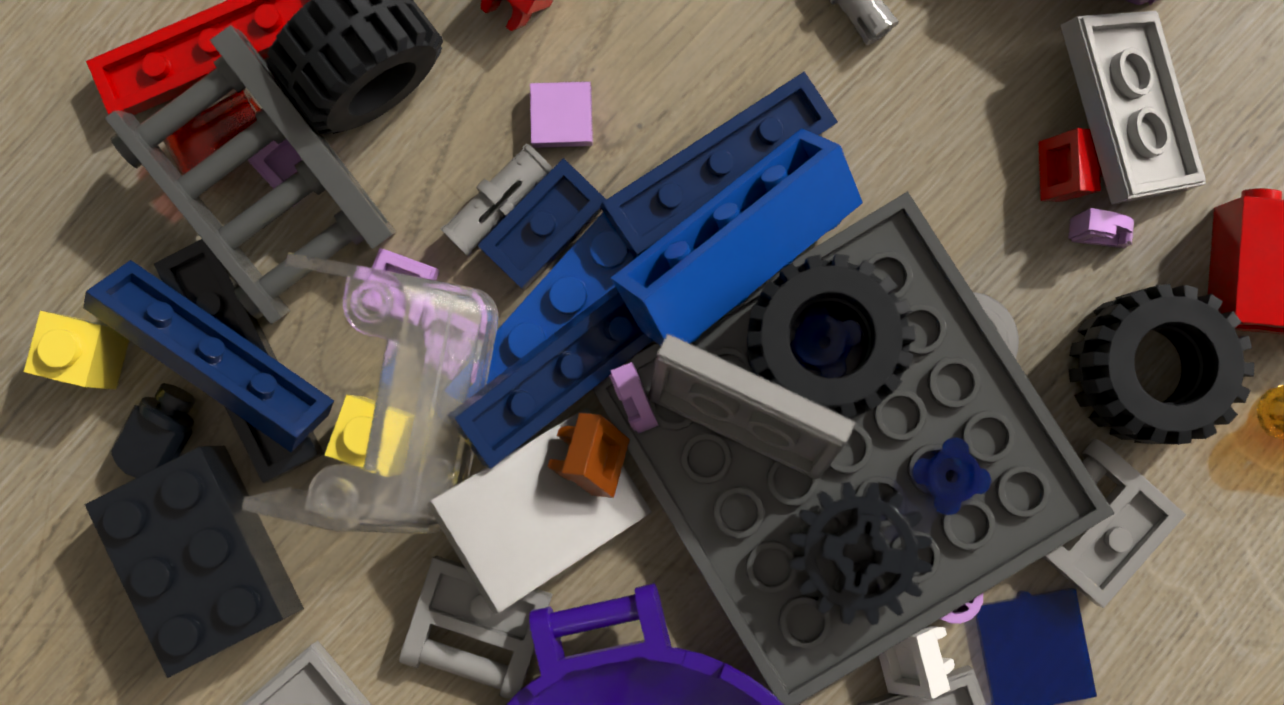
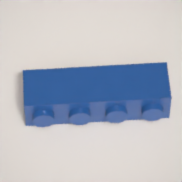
M801 128L612 276L611 280L641 332L660 346H662L667 334L686 343H693L706 329L732 308L743 303L758 287L778 271L790 265L799 254L825 233L837 227L846 216L858 208L863 202L840 144Z

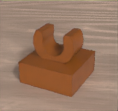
M579 413L575 427L564 426L559 428L557 436L570 445L566 459H549L548 467L562 478L572 480L592 496L614 498L630 439L602 415Z

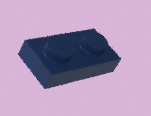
M563 158L477 246L524 291L602 211L600 205L606 198Z

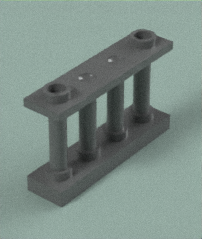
M229 25L210 40L221 54V57L214 61L216 69L141 124L132 113L116 110L106 116L105 119L117 133L111 137V141L121 156L134 168H139L141 165L144 166L240 285L234 292L244 308L256 319L264 315L272 325L290 312V309L279 295L353 241L358 245L366 240L369 246L374 249L393 235L396 230L325 138L318 131H314L243 32ZM247 88L262 107V109L254 114L257 121L184 175H181L158 144L234 89L240 93ZM287 139L302 158L301 161L295 164L297 172L226 225L222 226L199 196L272 141L281 144ZM327 190L341 208V211L334 215L336 222L262 276L239 246L313 191L320 195Z

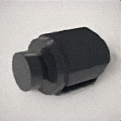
M167 383L160 385L155 398H142L139 405H134L112 447L111 454L116 465L125 474L138 478L178 458L193 433L191 428L194 425V420L188 413L196 402L195 398L187 391Z

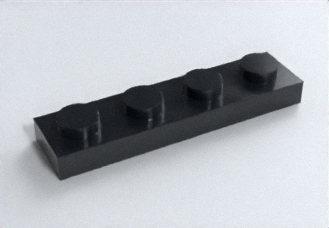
M203 239L154 263L162 282L277 360L258 320L244 308L235 295L234 290L240 285ZM225 407L262 483L272 482L324 455L314 432L290 452Z

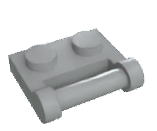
M1093 439L1081 453L1085 458L1082 463L1096 484L1104 475L1117 484L1116 488L1106 498L1115 514L1068 541L1064 546H1060L1043 556V558L1095 605L1104 608L1186 514L1112 448L1098 439Z
M436 555L432 558L402 647L399 663L418 668L420 663L500 689L499 696L511 700L523 688L535 650L529 623L530 611L549 607L553 594L536 588L506 609L493 615L464 565ZM436 625L513 651L509 666L430 640L432 626Z

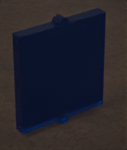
M1067 588L1033 595L1021 590L1017 593V598L982 604L975 618L992 705H1054L1097 697L1076 589Z

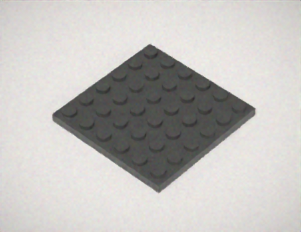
M908 191L792 262L796 267L804 264L806 257L820 254L821 260H832L834 254L849 255L848 263L860 266L864 260L876 266L872 272L881 280L889 276L897 284L893 292L899 301L906 298L911 312L907 315L908 325L915 326L916 340L910 344L909 353L914 355L910 368L904 371L900 379L902 383L894 393L882 401L883 403L860 416L850 419L855 424L847 443L820 479L817 478L815 480L650 401L648 396L657 354L661 348L657 343L632 357L623 365L632 362L636 367L659 426L639 434L632 429L622 400H619L610 376L592 389L613 425L630 439L628 444L630 454L774 696L784 705H797L1115 514ZM780 271L752 292L743 303L732 308L706 329L691 345L754 374L752 367L749 366L746 340L750 315L754 304L757 303L760 297L761 290L769 280L773 282L779 277ZM831 305L810 307L796 318L791 327L789 340L794 358L805 370L823 378L844 376L853 371L864 356L866 342L860 324L850 313L839 307ZM851 482L856 496H863L868 482L877 483L879 485V500L883 502L892 493H900L904 497L898 511L902 515L918 511L923 517L912 528L914 535L928 536L932 539L930 546L918 550V559L931 564L932 571L928 573L915 572L912 579L923 593L920 597H916L904 591L898 597L904 611L900 616H897L886 605L880 607L879 623L876 625H871L868 622L863 610H856L855 617L850 625L843 623L840 618V605L834 604L825 614L819 612L816 605L821 592L817 589L812 593L803 595L798 585L808 576L806 570H794L789 566L788 560L803 555V547L791 542L789 535L796 532L806 533L809 526L801 519L798 513L801 509L817 514L822 509L817 498V493L821 491L829 494L834 501L841 499L840 488L841 483ZM855 508L835 515L826 523L821 532L835 534L849 525ZM881 515L880 532L890 547L902 549L901 540L895 527L887 518ZM864 533L860 534L857 544H845L843 548V555L853 560L854 572L859 570L862 560L873 561L875 556V549L867 546L865 543L866 534ZM816 555L821 575L831 587L838 591L840 577L838 568L832 559ZM885 572L869 582L868 591L865 595L876 593L885 588L894 579L896 574Z

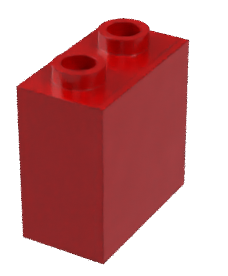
M1266 188L1243 190L1240 198L1214 208L1207 295L1212 294L1223 301L1218 310L1221 314L1233 311L1242 323L1235 327L1234 330L1284 335V200H1282V191Z

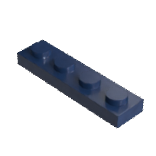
M804 71L603 201L600 208L635 258L801 128L820 136L836 125L838 121Z
M132 260L85 292L83 305L85 310L288 451L292 452L329 416L334 403L332 398Z
M614 287L447 416L481 464L491 469L612 374L611 370L621 367L653 340L641 332L620 293Z

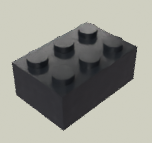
M225 445L199 446L84 504L167 678L304 609Z

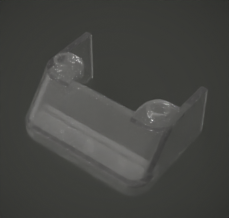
M288 253L286 266L347 277L343 296V310L348 322L353 328L363 334L387 339L364 467L350 464H337L326 467L316 474L310 483L308 491L287 487L247 496L243 499L242 510L333 531L434 534L443 531L427 503L470 477L474 452L447 415L487 385L499 320L495 302L486 292L474 287Z

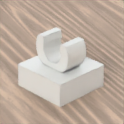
M927 626L879 655L888 693L934 699L950 690L946 675L953 670L955 666L954 660L942 658L937 639L947 635L944 627Z

